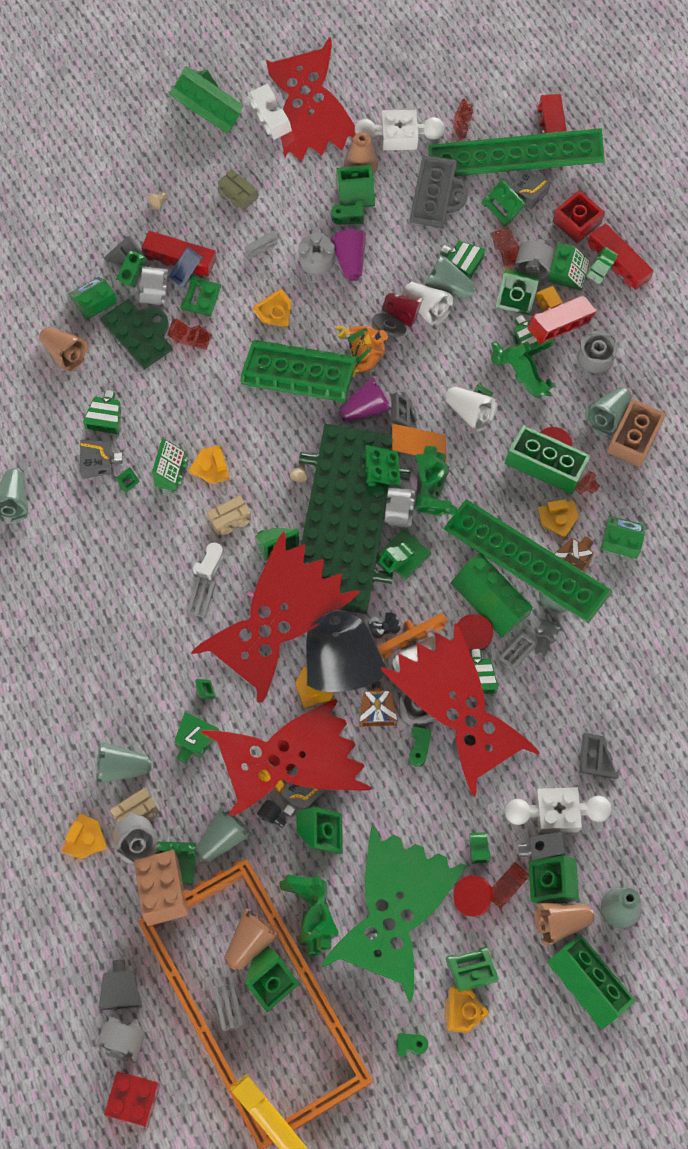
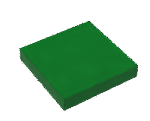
M403 529L378 553V557L381 558L386 549L397 547L401 543L406 542L415 552V556L407 564L395 570V572L404 580H407L431 556V552ZM386 560L390 566L394 563L391 560Z

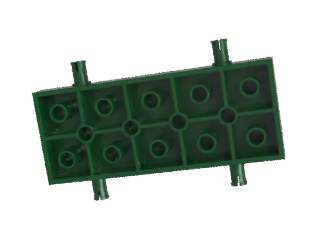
M325 423L319 453L316 455L300 452L299 464L314 465L316 468L301 545H305L304 564L323 559L322 579L341 573L340 593L359 591V594L339 610L367 615L372 584L376 581L392 585L394 572L389 573L375 568L390 484L376 482L375 486L368 485L366 482L368 473L365 472L366 461L364 453L366 445L392 450V434ZM399 468L400 480L410 481L411 469Z

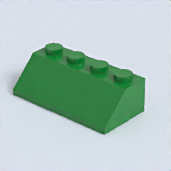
M187 66L184 67L169 93L170 96L225 133L232 129L243 108L241 103Z
M523 425L508 451L504 464L573 495L591 455Z
M481 553L470 560L451 581L454 588L480 615L488 619L492 628L502 638L531 614L533 606Z
M581 934L547 961L552 971L559 976L566 988L572 992L579 1001V1004L586 1009L593 1021L602 1030L636 1001Z

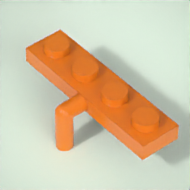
M443 613L415 627L411 620H407L404 622L407 631L377 646L379 653L383 659L389 658L394 654V651L408 648L411 642L425 639L428 637V633L444 629L445 624L449 623Z

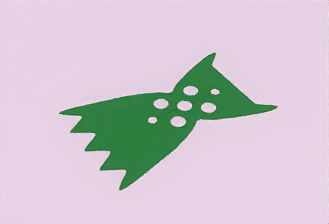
M372 826L365 872V897L369 917L358 923L337 943L324 959L322 967L330 965L337 960L346 961L401 983L408 1001L411 1002L414 994V956L409 932L423 923L438 908L467 865L460 863L453 868H449L447 857L438 853L432 858L427 859L424 847L417 844L404 850L401 838L396 835H392L382 842L376 827ZM402 892L404 898L398 899L396 894ZM381 899L388 903V909L383 912L377 910L375 906L376 902ZM408 909L412 911L414 916L411 921L402 920L401 912ZM386 918H391L395 921L396 926L393 930L389 931L383 927V921ZM374 927L378 933L375 939L366 938L364 934L366 928ZM394 937H399L403 941L402 948L398 950L393 949L390 946V940ZM380 949L382 952L381 957H375L374 951Z

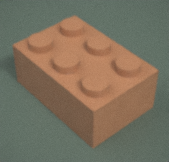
M632 399L613 436L607 453L641 468L666 413Z
M171 850L133 860L141 912L147 926L188 916L181 870L175 851Z

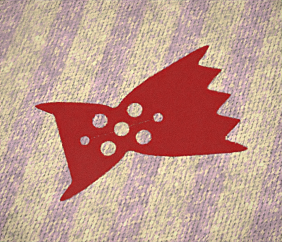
M331 37L327 39L322 49L274 62L266 59L269 76L283 91L288 93L283 111L290 122L292 131L281 136L285 158L288 152H291L300 161H303L308 147H311L322 156L328 142L343 150L348 136L354 138L356 135L354 131L355 125L343 105L329 90L322 86L330 62ZM302 66L303 70L298 71L297 67ZM312 72L319 75L315 81L308 79L309 74ZM290 78L297 80V84L293 87L287 85V81ZM307 85L311 88L307 95L300 92L302 86ZM317 93H322L324 96L320 102H316L313 99ZM295 99H301L303 102L298 108L292 105ZM313 109L314 113L308 114V110Z
M285 532L280 534L258 580L251 603L250 618L237 622L200 643L191 652V654L212 652L257 689V702L259 703L264 702L270 688L279 658L280 644L308 632L311 624L331 611H338L359 594V591L340 593L341 573L322 579L323 559L304 564V544L286 551ZM283 603L288 605V609L285 611L281 609ZM261 606H268L271 613L268 617L262 618L259 615L258 610ZM286 621L290 624V630L287 633H281L278 630L280 622ZM319 624L313 625V626L309 629V631H310L311 629L315 628L316 626H318ZM262 625L270 627L271 633L268 637L260 636L259 628ZM242 629H249L252 636L248 641L241 640L239 633ZM264 644L271 647V654L267 657H263L259 653V648ZM243 652H248L249 657L247 659L241 657Z
M455 623L453 641L435 632L436 651L417 643V662L402 654H398L399 673L381 667V670L423 711L443 725L456 731V745L464 776L470 792L475 797L477 778L522 749L535 754H540V752L530 741L511 726L485 711V699L479 674L464 637ZM450 691H454L456 693L455 698H451L449 696ZM468 697H474L477 700L475 708H469L466 705ZM448 709H455L458 712L456 720H450L447 717ZM472 715L476 718L477 723L474 727L466 725V716ZM485 722H491L494 725L495 730L493 733L488 734L484 731L483 725ZM471 734L475 737L476 742L473 746H468L464 742L465 735ZM490 744L492 751H487L485 746Z
M337 699L328 701L291 720L280 728L268 742L256 737L225 731L204 730L200 732L218 743L237 797V802L231 809L229 816L236 815L252 806L268 794L280 780L314 789L353 791L372 789L367 784L355 779L356 775L365 766L363 763L347 757L356 744L352 740L339 736L347 723L345 719L331 715L338 702ZM280 740H284L289 744L288 751L282 752L278 749L277 744ZM252 746H258L262 750L260 757H253L250 754ZM300 751L305 752V758L298 756ZM270 755H276L280 759L278 766L273 767L269 764L268 757ZM246 763L249 767L248 770H243L241 765ZM288 764H294L297 767L298 773L291 776L287 773L286 766ZM261 770L269 772V781L263 782L259 779L258 774Z

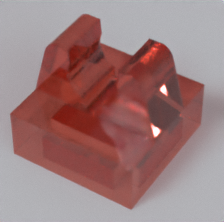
M592 471L583 475L575 491L580 494L585 491L591 494L594 491L597 492L600 487L594 480L597 475Z

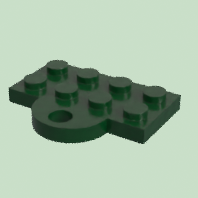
M127 299L100 318L102 324L143 370L173 350L172 346L163 337L169 328L167 315L158 308L147 307L138 310ZM161 316L163 319L161 322H154L153 318Z

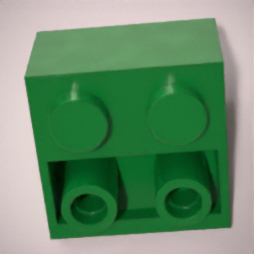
M371 165L336 168V183L340 205L354 206L355 201H362L363 207L375 206L374 180Z

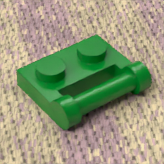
M500 180L490 194L481 202L484 207L487 206L500 220V224L503 227L510 224L526 205L504 180ZM495 199L509 213L507 216L493 204Z
M191 276L189 280L190 285L180 309L211 317L221 284ZM199 286L201 290L195 305H191L196 287Z
M481 947L478 951L458 956H446V963L452 973L458 992L497 983L499 980L486 947ZM478 959L483 960V962L461 968L458 967V964Z

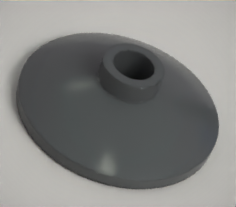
M379 313L375 314L372 318L374 326L378 330H384L388 336L399 337L406 333L407 329L404 323L391 315Z

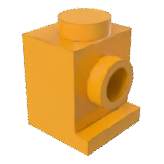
M553 286L536 294L535 301L539 303L543 312L563 303Z

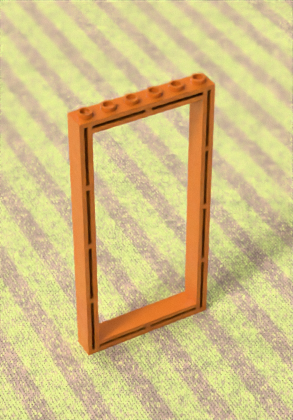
M240 859L231 865L232 868L224 871V869L213 875V879L199 882L195 885L196 888L190 892L188 890L184 891L187 910L244 878L267 921L274 927V933L276 931L280 933L277 937L355 1075L354 1078L286 1118L285 1121L295 1131L373 1083V1080L248 859L244 861ZM141 916V919L137 922L259 1149L269 1147L274 1142L230 1090V1087L237 1080L155 928L166 922L147 926L143 916Z

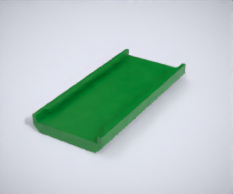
M253 340L241 373L240 382L243 385L346 403L347 393L359 358L357 356Z

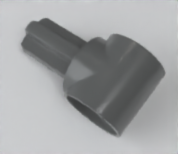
M542 619L537 633L539 642L535 650V654L538 657L546 656L550 643L556 641L561 625Z

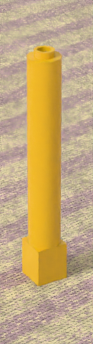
M247 1073L230 1087L232 1093L279 1149H308Z

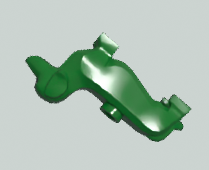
M528 341L518 346L508 347L505 350L497 342L491 343L493 349L491 361L494 365L511 364L516 372V380L522 383L532 396L536 398L542 395L551 396L549 390L555 386L550 378L545 383L539 377L535 361L528 354L532 350Z

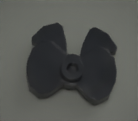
M387 612L385 614L386 622L382 623L376 616L372 617L369 621L372 635L380 639L384 634H389L390 632L398 633L401 630V624L396 614Z

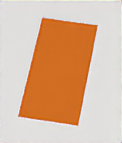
M392 423L393 451L417 455L424 453L425 446H435L438 449L437 452L446 455V435Z

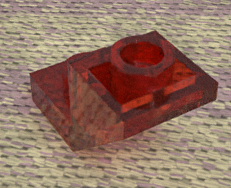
M465 98L462 99L453 121V129L459 140L466 138L468 131L466 122L471 121L473 108Z
M507 227L491 232L495 250L501 251L504 268L515 266L519 245L510 229Z
M177 318L172 320L167 333L169 337L178 343L207 350L212 336L211 333L200 325L190 328Z
M516 862L511 865L492 887L493 900L491 901L500 909L529 878V874Z

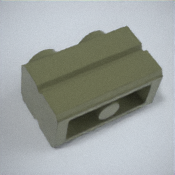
M232 169L218 181L220 195L224 198H229L234 207H240L243 211L258 198V190Z

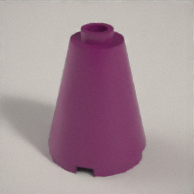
M356 229L338 231L335 237L331 236V241L335 246L334 251L346 279L357 281L363 272L366 233L361 230V233L356 232Z
M374 377L369 379L346 403L340 406L341 411L338 413L343 422L347 420L348 423L391 410L389 405L386 406L389 402L380 386H377L376 383L373 384L376 381Z

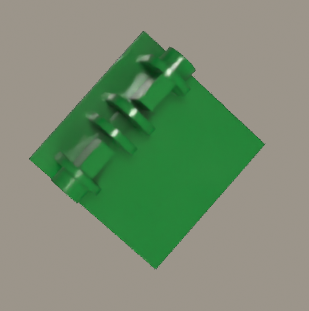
M366 445L364 457L366 461L365 472L368 473L366 479L368 485L375 486L376 482L400 487L398 452Z
M157 841L158 847L154 855L174 850L179 861L183 883L194 884L196 843Z

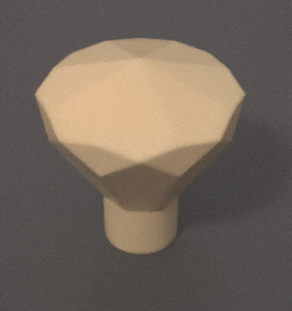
M165 192L148 195L149 204L156 210L160 209L163 200L167 199Z
M298 463L297 468L291 471L290 478L293 481L302 483L307 481V474L304 470L305 464Z

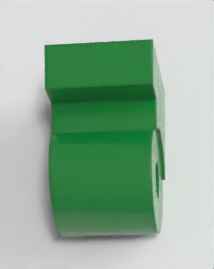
M486 832L469 833L471 864L489 863L491 856Z
M398 1033L396 1057H405L406 1051L414 1055H422L428 1049L427 1038L419 1034Z

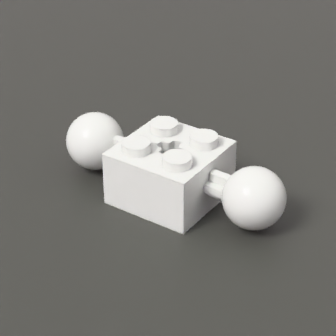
M382 110L381 125H375L369 119H362L357 122L354 131L355 134H368L371 140L375 135H382L383 150H417L418 134H424L428 139L437 140L443 136L445 126L443 121L436 117L427 119L424 124H417L416 110Z
M578 787L537 789L535 793L536 805H529L522 799L511 800L506 805L505 816L509 822L515 825L526 823L530 817H537L538 834L579 832L582 828V815H587L595 822H602L609 818L612 807L610 802L602 796H594L587 803H579ZM556 807H558L559 809H561V810H562L561 814H558V811H557V810H554V809H555Z

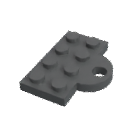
M422 155L409 223L444 229L447 212H456L464 207L468 199V189L462 180L454 177L457 165L456 160ZM456 193H462L464 197L458 200L454 197V195Z

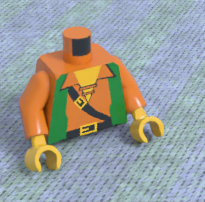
M341 325L336 326L335 329L337 331H342V333L336 334L338 338L344 339L350 334L348 342L351 356L359 358L353 377H355L356 372L362 373L374 369L379 359L385 354L383 342L388 338L387 333L384 330L373 329L371 326L349 327V329H345Z

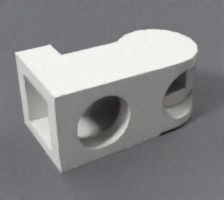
M215 542L207 546L206 555L202 563L196 562L193 567L195 575L212 581L223 559L222 546Z

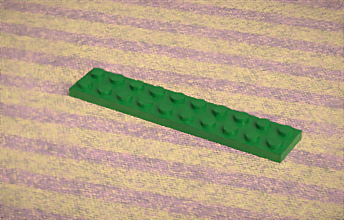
M602 128L428 145L429 156L457 161L454 177L520 171V169L531 170L605 163Z
M467 499L458 508L457 515H453L443 528L450 535L478 553H481L588 624L612 594L610 588Z

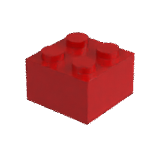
M579 190L555 209L552 222L578 244L602 224L605 211Z
M117 1071L104 1116L148 1128L160 1083Z

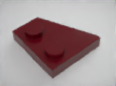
M388 293L382 310L407 326L412 327L416 321L423 298L411 299L408 295Z

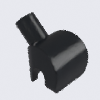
M266 800L257 812L261 820L271 824L275 823L281 828L287 823L279 816L281 813L280 807L271 800Z

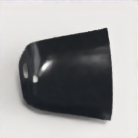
M335 610L325 614L311 624L306 638L307 686L318 691L343 692L369 686L385 676L381 667H387L367 626L359 617ZM338 616L341 618V621L337 625H331L329 623L330 618ZM319 624L318 626H316L315 628H313V629H311V630L309 631V629H310L313 625ZM338 632L339 635L334 637L332 633Z

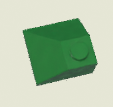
M271 528L258 532L255 535V542L264 560L267 561L282 532H285L286 551L298 547V529Z
M316 807L296 811L297 833L310 848L343 854L342 813Z
M269 946L252 959L245 981L246 986L266 1012H269L299 985L280 956Z

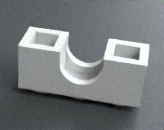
M265 84L250 92L251 100L249 102L253 110L257 109L258 112L256 114L259 121L265 123L263 127L267 135L271 134L274 140L292 131L290 122L283 109L275 112L270 111L278 105L269 84Z

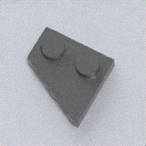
M127 236L104 257V260L121 268L130 251L145 255L131 236ZM147 257L143 267L152 265Z
M394 393L391 396V422L397 425L416 428L415 422L418 420L413 412L410 401L399 393Z
M584 733L582 735L579 773L618 779L619 774L618 771L615 772L613 767V758L607 749L604 736Z

